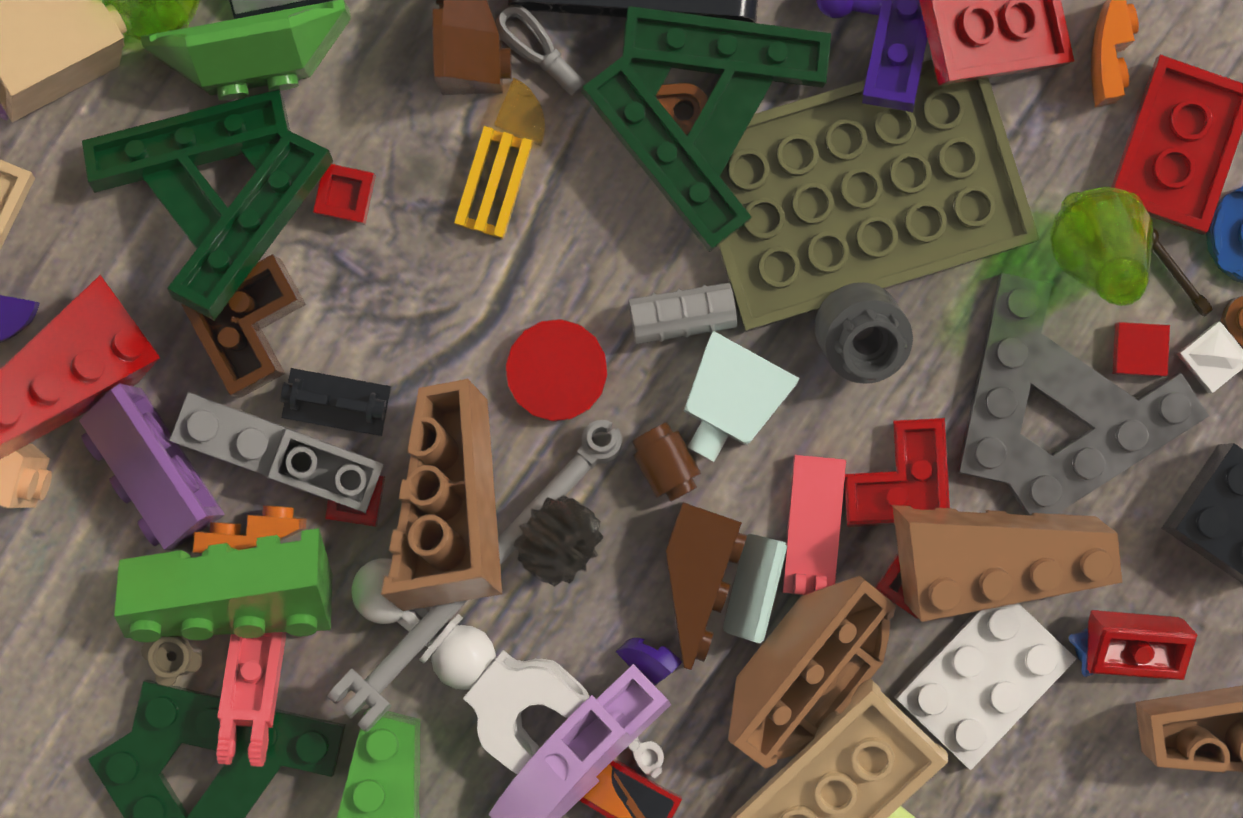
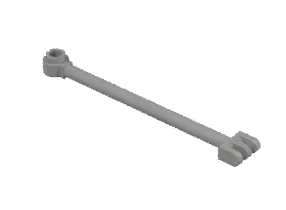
M596 420L584 429L582 446L577 450V454L498 537L500 565L590 469H593L597 464H607L614 461L620 454L622 435L619 428L616 430L612 429V422ZM609 431L611 442L607 446L599 447L593 443L592 438L596 433H607ZM467 600L433 606L365 680L351 669L329 692L327 697L337 704L352 690L356 695L346 704L343 712L352 718L367 704L371 709L361 718L358 726L365 732H368L392 707L380 695L381 692Z

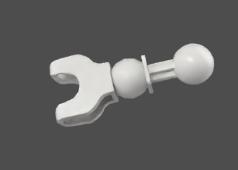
M379 558L366 563L356 573L351 587L352 600L357 611L371 622L378 624L398 622L410 632L430 609L425 607L402 611L381 595L384 576H389L392 559ZM458 614L449 624L446 623L425 645L428 649L419 660L424 664L431 658L433 671L443 684L454 689L469 690L463 699L475 709L478 717L477 732L482 747L504 766L518 774L539 750L537 743L531 739L522 727V710L530 705L543 704L557 711L565 718H569L589 698V694L574 677L553 660L532 659L520 661L511 657L504 650L496 658L494 646L486 633L473 626L458 625L463 619Z

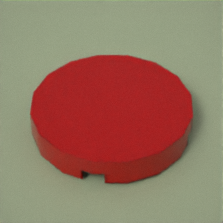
M562 319L541 321L524 330L511 346L506 363L508 387L517 403L533 416L549 421L573 419L590 410L602 395L608 376L606 356L596 337L581 325Z

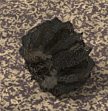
M562 495L554 500L547 497L541 509L531 508V518L527 523L519 525L523 534L514 543V546L519 551L517 560L527 572L534 577L536 576L544 583L556 586L564 581L570 584L574 580L578 571L586 572L588 561L598 556L594 548L604 537L599 531L601 521L595 517L594 512L574 498Z

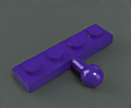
M816 0L819 10L830 18H843L852 11L879 16L862 103L913 112L928 41L919 0Z

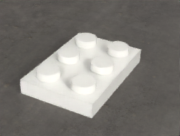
M1019 603L975 611L894 698L969 770H972L1077 658Z

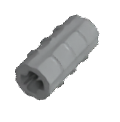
M730 282L711 286L704 284L702 287L680 290L678 288L675 292L657 295L653 292L651 296L628 300L636 344L654 341L662 343L666 339L688 338L690 335L708 332L712 334L713 331L737 328L736 307Z

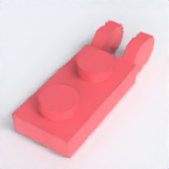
M287 632L265 633L258 638H242L231 634L217 717L220 722L216 749L219 764L231 765L236 752V726L252 727L251 742L248 747L249 763L251 766L263 767L267 756L269 728L273 727Z

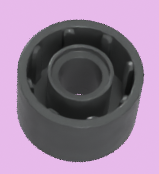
M852 283L840 287L823 301L816 315L815 335L819 346L831 367L841 377L851 382L869 384L887 379L904 365L910 355L913 344V332L910 322L891 294L880 286L871 283ZM873 327L868 337L854 340V337L860 331Z

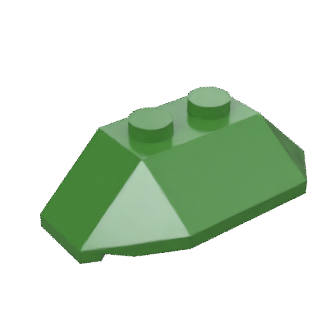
M332 0L211 24L142 35L140 37L142 46L150 54L209 95H218V100H235L248 96V89L268 85L269 91L277 89L283 91L298 87L299 79L310 78L351 20V15L344 0Z

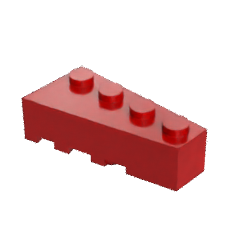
M101 275L0 369V459L89 411L108 391L118 384L129 386L138 384L160 359V356Z

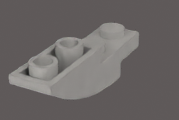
M190 392L186 395L169 440L365 513L384 465L317 438Z

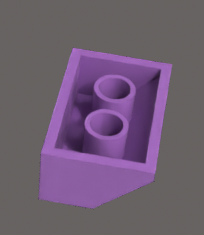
M118 384L108 391L79 420L86 433L81 435L86 448L96 460L105 459L114 473V476L109 478L112 487L126 504L130 501L134 503L143 517L138 521V525L144 536L153 546L161 544L164 550L175 549L193 537L194 532L202 531L210 525V522H215L225 515L179 444L169 441L172 433L142 388Z

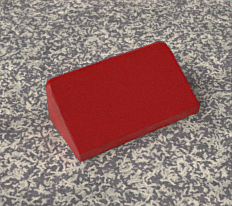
M1091 610L1088 620L1087 670L1095 674L1184 680L1197 634L1180 617Z

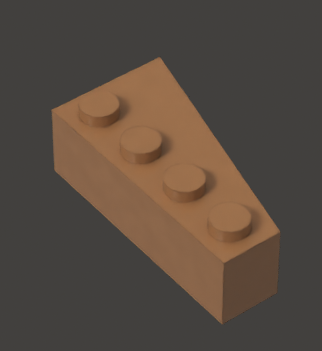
M892 505L904 603L921 622L1123 583L1118 533L1096 516L1045 513L1017 515L1008 514L1006 511L986 510V513L959 512L953 508L922 510L913 509L911 506Z

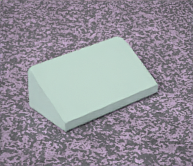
M747 534L724 620L723 629L726 633L760 644L761 641L764 642L787 550L786 542L755 534Z

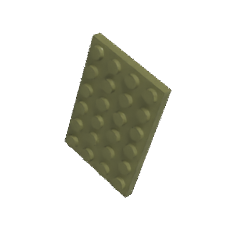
M931 59L923 62L913 112L863 104L862 96L866 81L863 80L754 114L720 175V178L752 216L748 223L718 245L745 332L818 310L823 301L832 292L848 284L871 283L886 289L1040 240L989 78L938 86L933 60Z

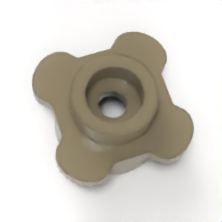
M183 636L162 637L154 642H145L141 649L142 657L148 660L150 668L156 674L155 680L160 685L171 686L176 682L178 676L187 671L196 672L202 665L201 654L193 651L188 639ZM170 651L176 653L174 661H170L167 657Z

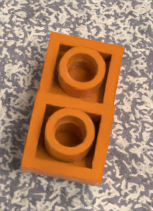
M1106 0L1097 20L1091 51V82L1095 107L1115 104L1125 96L1124 88L1129 86L1127 64L1123 57L1117 58L1116 52L1125 50L1135 41L1134 34L1138 33L1139 24L1134 5L1132 3L1127 4L1126 0Z
M263 505L262 515H248L246 534H240L241 524L210 522L209 531L194 532L193 553H202L208 549L209 545L228 543L231 548L237 550L256 548L257 538L277 535L283 540L306 529L307 518L293 517V507Z

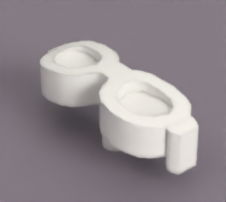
M637 737L629 745V749L633 751L634 758L642 771L655 779L662 773L661 766L664 762V752L656 742H640Z

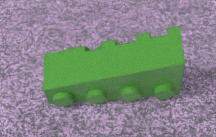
M320 529L301 531L300 541L281 544V539L277 535L257 538L256 548L243 550L231 548L228 543L209 545L208 549L204 550L202 555L198 557H191L190 554L178 550L121 559L118 565L114 617L124 637L138 642H154L161 637L183 636L190 640H206L213 635L235 634L242 638H258L265 633L287 632L294 636H310L317 631L331 630L333 574Z
M371 708L367 709V710L364 712V715H365ZM387 711L368 732L360 728L337 818H420V719Z

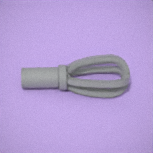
M511 5L499 14L496 19L499 36L512 50L526 60L539 65L570 96L574 95L583 86L585 81L560 57L561 53L557 49L554 50L548 34L526 8L520 5ZM511 16L519 18L535 35L542 45L545 54L541 55L523 44L507 29L506 20Z

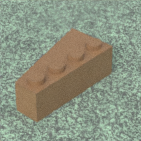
M469 379L421 387L418 390L407 450L411 455L406 480L402 479L399 500L402 502L398 528L392 532L389 551L393 554L389 576H384L381 592L383 597L402 611L502 594L488 400Z
M1243 685L1135 702L1141 751L1157 767L1225 773V771L1243 772Z

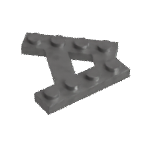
M1001 273L998 277L957 473L1006 483L1026 515H1031L1032 513L1058 514L1209 417V414L1182 373L1174 375L1139 399L1128 394L1042 334L1052 283ZM1030 386L1091 429L1053 454H1049L1023 436L1021 428Z

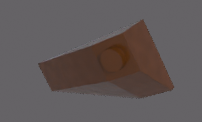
M435 0L436 5H439V9H433L434 78L442 95L503 93V79H512L511 48H502L499 32L487 0Z

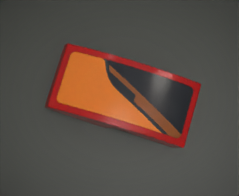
M614 759L596 776L599 782L579 800L607 818H673L682 801V797L636 773L635 769Z

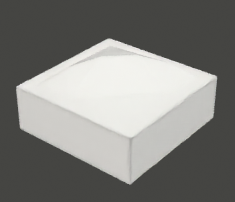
M1220 321L1215 322L1177 353V356L1208 394L1215 392L1243 369V349Z

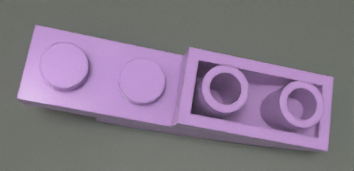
M633 664L597 699L591 695L550 736L503 792L489 812V816L491 818H561L599 782L596 776L670 707L671 703Z

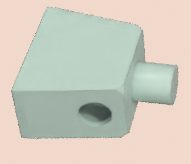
M713 331L707 342L684 408V412L701 421L687 448L714 462L728 436L744 445H748L796 386L800 378Z

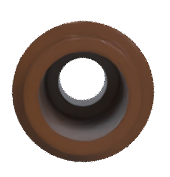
M668 422L647 431L632 441L637 451L633 456L656 498L666 494L669 501L672 502L697 488L693 478L699 476L701 472L679 431L673 432Z

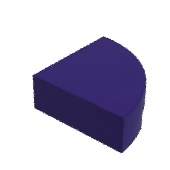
M0 295V343L14 337L33 321L39 308V302Z
M635 637L628 639L616 653L629 667L634 664L654 686L669 676L682 663L679 657L664 646L656 650L645 645V639Z

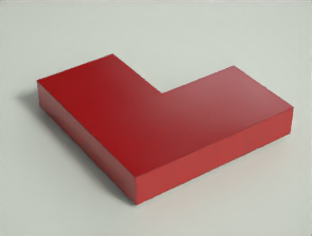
M945 418L893 421L896 471L845 474L848 527L895 525L892 505L911 506L913 509L922 510L950 508Z

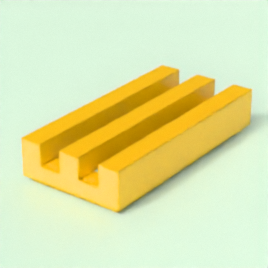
M487 126L483 127L454 221L455 225L504 239L533 146V140L513 136V134L495 131ZM491 142L499 143V147L477 219L468 218ZM510 147L519 149L495 226L488 224L487 221Z

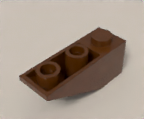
M681 502L665 552L684 668L692 670L695 659L702 662L706 659L714 633L705 629L711 611L721 613L730 584L723 582L722 579L728 562L738 564L747 535L739 533L742 522Z

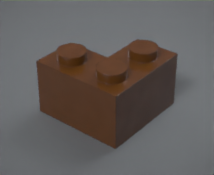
M272 254L256 264L215 320L184 304L181 305L230 396L242 398L285 374L262 328L306 304L283 261Z

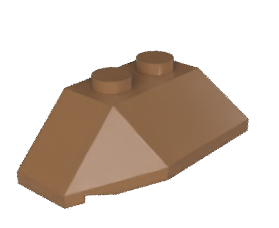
M861 576L801 596L737 675L728 740L765 769L777 764L779 759L798 754L814 739L823 720L831 712L838 711L841 714L851 703V698L859 685L871 679L883 664L890 634V619L894 616L896 605Z

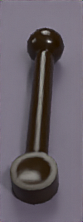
M1153 227L1143 228L1139 234L1140 242L1144 246L1152 248L1192 300V305L1202 316L1210 313L1213 310L1211 304L1203 295L1199 294L1158 241V231Z

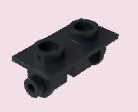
M291 368L288 382H284L281 391V402L284 403L281 418L382 436L391 386Z

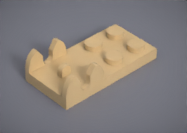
M868 679L859 685L851 698L849 706L841 714L838 711L831 712L819 726L814 739L730 818H888L948 763V753L938 743H934L886 697L872 679Z

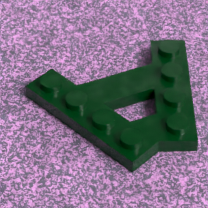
M628 6L622 57L582 87L581 93L710 252L752 218L720 178L722 171L773 81L819 88L825 86L827 82L831 33ZM671 68L721 74L722 76L687 136L656 98L658 91Z
M279 89L82 140L87 179L94 193L144 180L194 245L196 251L167 287V290L174 300L212 320L217 318L333 163L328 149L290 131L285 102ZM243 154L256 172L231 205L227 207L196 166Z
M145 680L142 684L132 731L88 760L124 818H245L282 766L332 777L335 774L345 724L275 709L273 727L269 728V743L263 767L251 766L249 763L248 747L251 742L252 727L236 726V752L231 765L224 764L190 814H188L162 771L182 743L217 751L220 722L217 717L221 696L173 685L164 686L155 681Z

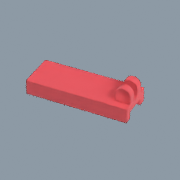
M794 455L782 593L806 595L835 584L846 459Z

